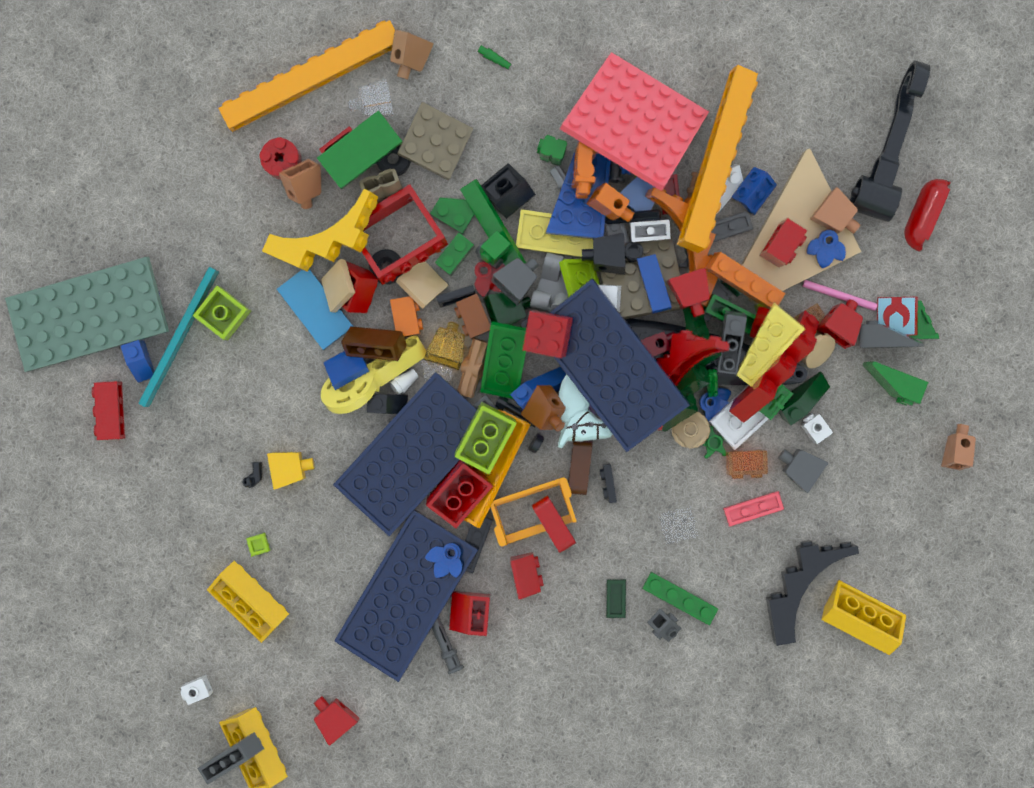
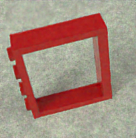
M410 184L378 203L372 210L369 223L364 230L414 201L436 237L381 271L366 247H364L362 254L382 285L390 280L394 281L402 273L409 272L413 266L425 262L429 256L441 252V249L448 245L445 236Z

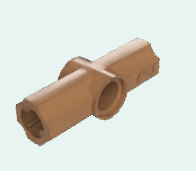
M473 338L468 356L462 362V376L457 390L462 396L473 398L478 381L483 376L488 342L485 340Z

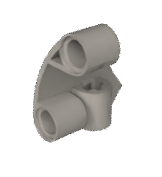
M547 252L541 279L537 290L533 292L530 306L551 312L568 298L559 264L564 259L563 256Z

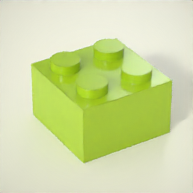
M216 285L193 316L221 339L228 341L250 314L251 310L224 288Z

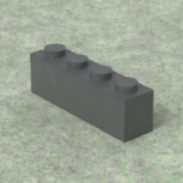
M253 732L197 769L208 785L248 761L265 748L261 740Z

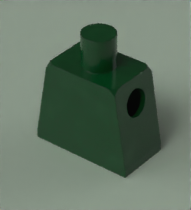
M504 293L491 294L483 298L491 323L493 321L512 325L525 318V309L532 307L530 306L531 299L529 296L524 297L518 306Z

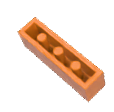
M715 252L705 268L714 276L767 309H771L773 303L779 305L786 294L722 252Z

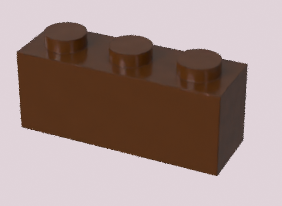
M350 326L341 341L346 356L399 361L407 346L402 331Z

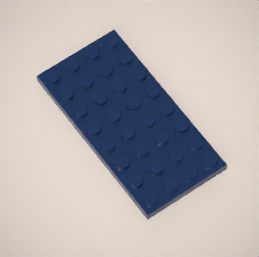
M594 279L588 281L550 312L551 314L573 318L566 357L554 358L626 453L690 405Z
M435 372L338 478L333 486L382 531L390 536L460 460L454 456V452L473 419L477 408L440 374Z
M414 509L334 641L399 682L479 549ZM449 543L458 545L461 550L459 558L462 563L461 573L457 578L452 576L450 572L443 577L436 578L434 576L435 562L426 560V554L437 546L444 547ZM450 549L448 554L453 557L455 551Z

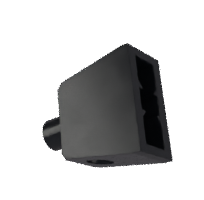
M624 233L594 238L593 249H582V261H594V271L624 275Z

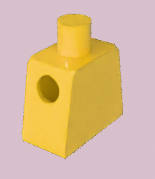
M301 452L267 453L274 490L305 479V471L315 469L313 458L302 460Z

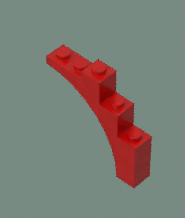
M806 310L800 314L797 320L804 326L805 330L752 387L749 385L733 400L729 412L743 423L774 399L778 387L794 375L797 363L814 350L817 341L814 336L819 321Z
M681 330L679 334H672L670 355L665 354L663 358L655 359L677 386L683 376L702 359L715 353L729 351V343L721 341V337L710 336L709 340H706V338L692 335V331Z

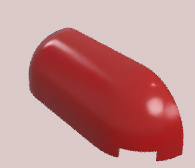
M934 179L922 187L904 231L906 242L914 250L920 252L923 249L922 246L925 239L929 240L950 192L948 186L951 182L944 179Z

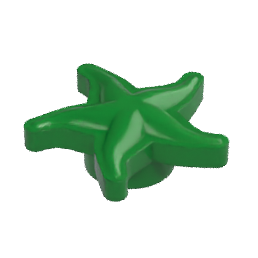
M710 426L709 438L703 444L706 447L705 459L709 458L715 451L720 452L722 456H726V451L722 445L724 438L721 435L717 436L715 434L713 426Z

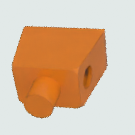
M607 183L597 187L586 203L611 220L621 217L629 222L634 215V212L627 208L630 201Z

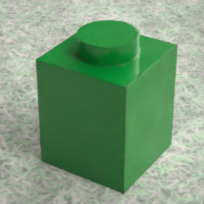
M496 231L480 247V256L486 263L490 262L494 266L509 251L511 243Z

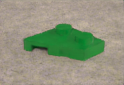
M441 197L430 215L461 234L464 233L475 215L466 200Z

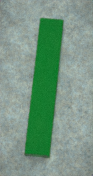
M475 179L461 188L460 191L488 238L498 231L511 243L509 251L502 257L504 265L506 266L516 258H519L525 264V259L478 180Z

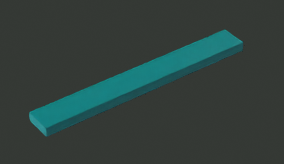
M208 267L139 401L140 405L150 407L195 320L194 313L205 301L219 274L218 270Z

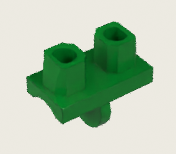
M781 384L776 391L774 399L759 410V412L772 420L780 409L783 410L785 408L784 404L793 393Z

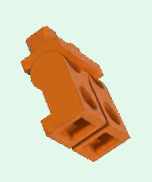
M578 142L575 149L572 188H576L575 198L587 199L590 189L595 183L592 159H594L597 152L582 142Z

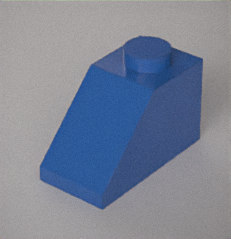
M136 340L121 345L125 362L136 381L139 383L151 379L155 370L145 341Z

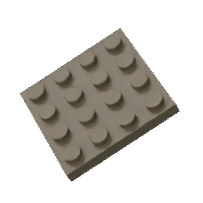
M672 235L671 239L638 242L643 247L642 257L656 254L672 306L671 309L658 313L682 310L667 283L669 279L680 276ZM625 258L624 275L600 272L603 285L621 286L620 314L624 319L653 315L637 262H630Z

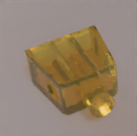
M448 322L446 329L438 328L427 349L424 360L456 370L460 369L463 361L465 335L457 332L459 328L457 323Z

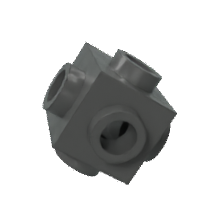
M659 609L647 622L654 629L652 633L660 640L663 637L667 642L676 637L682 629L677 624L678 619L671 612L666 614L662 609Z

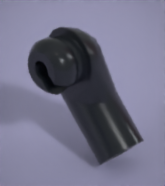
M252 462L253 472L243 479V486L252 488L262 480V462Z

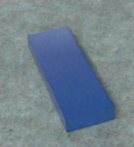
M656 254L638 258L637 264L652 314L671 309L672 306Z

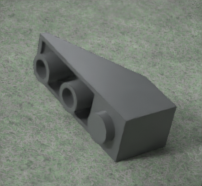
M725 310L721 341L729 343V351L721 352L722 355L718 359L717 372L737 375L747 320L745 313Z

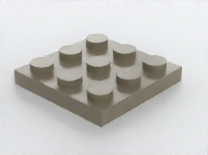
M421 102L397 155L449 181L474 128Z

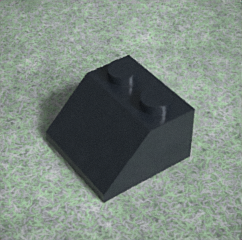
M509 163L481 185L490 202L506 219L536 195L526 179Z

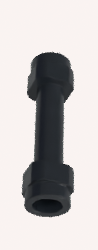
M502 396L499 397L495 404L498 409L502 411L506 409L530 423V426L536 427L521 415L522 410L508 402L509 399Z

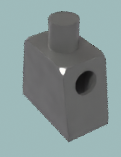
M516 258L494 273L491 281L518 306L535 283L537 275L533 271L539 265L533 258H530L525 264L519 258Z
M784 449L778 459L786 463L782 472L806 493H809L828 465L827 461L800 449H796L794 454Z

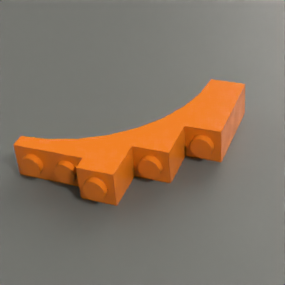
M656 187L649 189L645 197L658 204L669 214L681 232L691 197L686 198L683 202V198L677 195L671 196L666 193L665 189L662 191ZM710 232L709 238H711L707 249L699 253L687 249L689 272L706 268L713 256L708 255L716 234ZM706 270L709 294L711 296L718 277ZM708 301L703 302L702 306H707Z

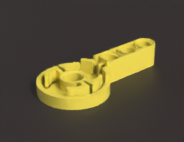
M410 336L405 339L407 346L399 361L376 359L367 364L369 372L337 390L334 389L330 378H328L321 389V400L329 411L336 414L349 413L362 407L371 399L375 392H379L380 386L382 387L426 356L427 351L419 337Z

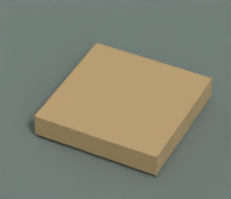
M339 259L321 279L329 310L334 313L355 294L346 260Z
M426 261L416 264L409 272L402 274L396 280L422 309L449 286Z

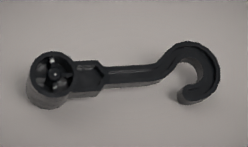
M914 60L902 79L895 101L894 116L882 152L874 163L870 177L861 175L851 191L850 201L858 209V213L890 222L899 207L902 188L893 185L899 168V154L913 114L914 97L921 98L925 92L930 76L929 64Z

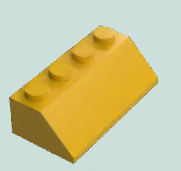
M235 561L225 568L207 589L261 643L289 615L285 607L279 604L268 591H265L258 584L255 578H252Z
M838 580L824 606L821 620L890 655L902 644L906 615Z
M256 707L246 709L219 722L230 747L255 732L265 748L248 761L239 765L249 788H271L288 777L286 768L278 756L277 748L273 745L270 733L265 728L262 716Z

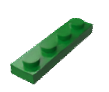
M650 572L642 587L643 590L709 626L718 611L717 607L653 572Z

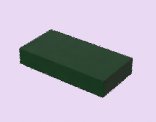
M607 579L606 618H626V579Z

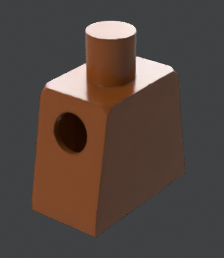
M537 385L521 415L540 430L555 429V431H560L565 426L561 417L566 409L551 385Z

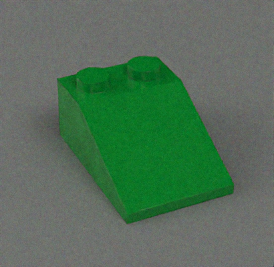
M875 361L863 363V367L891 397L897 399L896 403L904 406H913V404L921 403L928 385L927 381Z

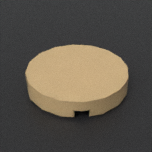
M825 333L823 336L821 334L815 337L817 341L814 350L802 359V363L808 368H816L822 365L831 356L835 348V339L828 333Z
M696 412L672 428V436L675 441L682 447L689 449L698 448L703 445L710 434V424L707 418L700 412Z

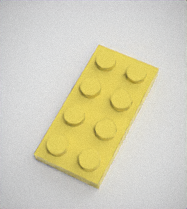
M521 209L516 240L518 249L581 258L582 249H593V239L546 234L552 214Z

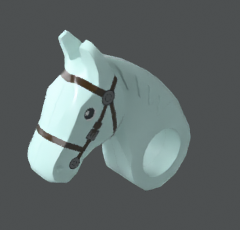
M566 374L558 394L566 409L561 417L565 426L560 430L561 435L558 447L563 448L567 441L582 442L610 438L613 434L601 419L588 410L590 404Z

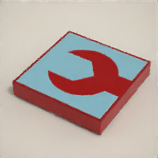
M877 297L878 324L889 326L908 336H917L918 297Z

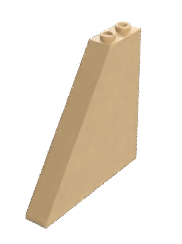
M810 148L802 153L741 263L742 266L781 291L842 262L834 258L829 266L821 268L817 262L816 255L807 254L808 244L812 240L819 238L821 232L827 230V228L815 223L810 218L831 192ZM789 218L807 230L805 234L807 238L803 245L794 251L796 256L791 264L788 263L779 268L759 255L779 223ZM844 228L842 232L837 234L838 241L845 246L846 255L844 260L861 252L853 234L849 230ZM831 236L826 238V243H830L832 241ZM747 297L750 302L753 301L754 304H757V302Z

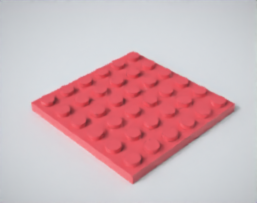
M611 52L561 125L560 130L662 191L709 111Z

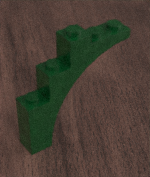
M684 308L686 330L692 331V335L709 340V330L706 326L704 314L693 317L691 308ZM721 352L702 359L683 376L676 387L690 405L665 423L662 430L659 431L666 432L698 412L694 393L710 383L705 366L721 356Z

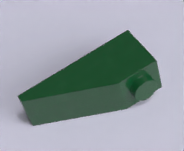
M820 371L792 390L793 395L784 404L785 408L779 410L778 413L781 418L790 426L805 417L830 388L823 373Z

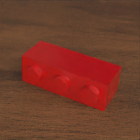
M122 381L95 382L91 391L92 397L95 399V406H93V416L96 417L94 435L97 436V440L125 439Z

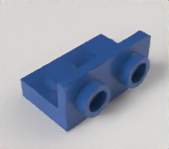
M753 167L732 195V198L740 202L749 213L755 215L777 184L768 172Z

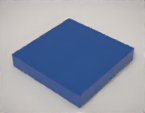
M345 351L323 362L335 390L369 372L364 358L346 356Z

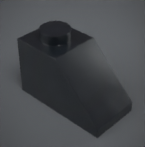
M374 394L367 402V413L398 414L408 403V395Z

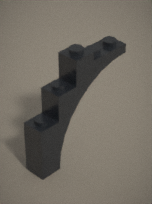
M808 540L800 542L801 545L796 546L800 569H797V566L785 568L786 571L781 572L784 594L782 595V592H775L770 594L771 597H766L773 643L776 646L796 643V614L801 598L809 584L829 565L845 557L859 554L857 545L851 544V542L839 543L840 546L838 547L824 545L819 550L818 544Z

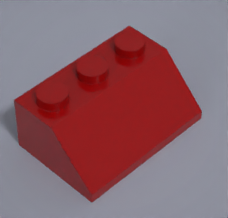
M459 460L427 497L426 506L457 529L490 491L493 484L481 470Z

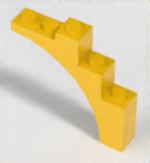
M363 189L351 210L335 225L318 234L302 238H282L269 234L262 252L307 272L314 262L315 254L335 262V259L340 254L342 245L361 253L367 244L369 236L363 230L368 225L371 212L377 205L378 196Z

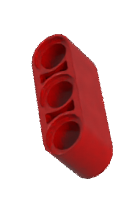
M548 495L531 505L559 553L576 544Z

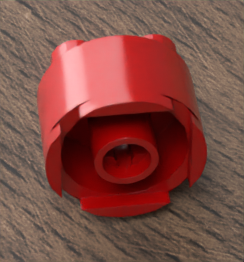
M282 137L269 140L262 147L259 154L264 170L276 179H281L279 176L280 172L302 162L301 153L291 141ZM279 156L283 157V162L279 161Z

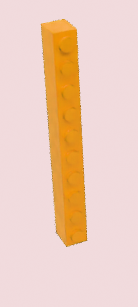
M381 21L375 25V28L361 31L356 38H348L341 43L342 45L336 48H328L319 57L313 56L307 60V63L295 65L289 72L274 76V80L268 83L262 82L252 91L242 92L239 98L223 102L222 106L218 109L228 128L234 132L392 51L395 29L391 21Z
M740 65L735 66L729 72L677 245L696 253L707 249L710 244L711 238H709V235L715 227L716 220L714 219L721 208L720 199L727 188L725 182L732 171V167H730L731 162L736 157V146L742 138L741 129L748 118L746 115L747 109L752 104L753 99L751 96L758 85V81H756L758 73Z

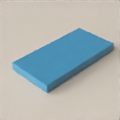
M310 269L308 272L305 270L299 271L277 288V291L323 350L346 334L350 326H353L341 309L336 313L330 312L324 288Z

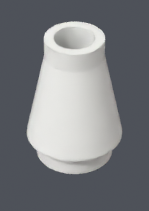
M411 369L392 379L389 384L397 395L404 394L419 376L414 369Z

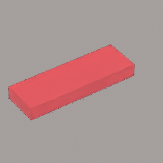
M779 491L725 507L723 510L728 526L731 527L784 510Z

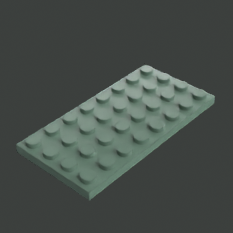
M149 257L140 258L5 298L25 372L169 332Z

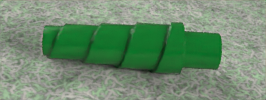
M482 45L478 49V52L484 55L483 58L506 69L510 68V62L499 56L492 49H487Z

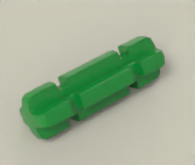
M709 369L708 378L710 383L707 385V393L709 397H716L718 395L717 370Z

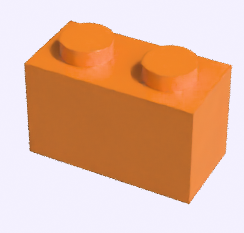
M410 296L391 299L395 331H402L404 337L420 335V330H423L422 319H418L417 316L420 306Z

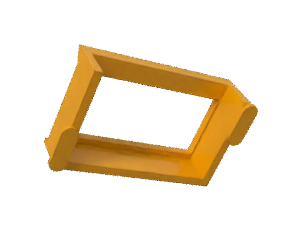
M561 477L495 499L491 505V510L497 525L494 531L498 544L506 546L509 543L545 532L546 530L541 523L506 535L496 506L559 485L569 512L568 515L561 518L565 524L577 522L569 500L572 493L567 479Z

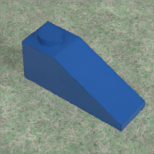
M558 367L524 382L510 395L523 411L537 385H551L557 393L566 373L561 367Z

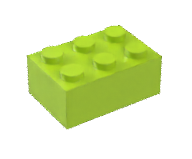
M481 402L454 452V456L490 474L517 424L516 419Z

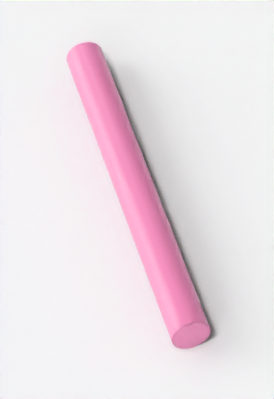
M804 280L802 287L846 302L849 299L854 300L858 303V306L873 311L876 310L878 305L808 280Z

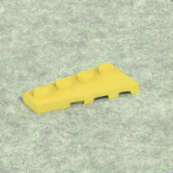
M773 303L738 368L737 376L752 387L805 330L804 326L777 304Z

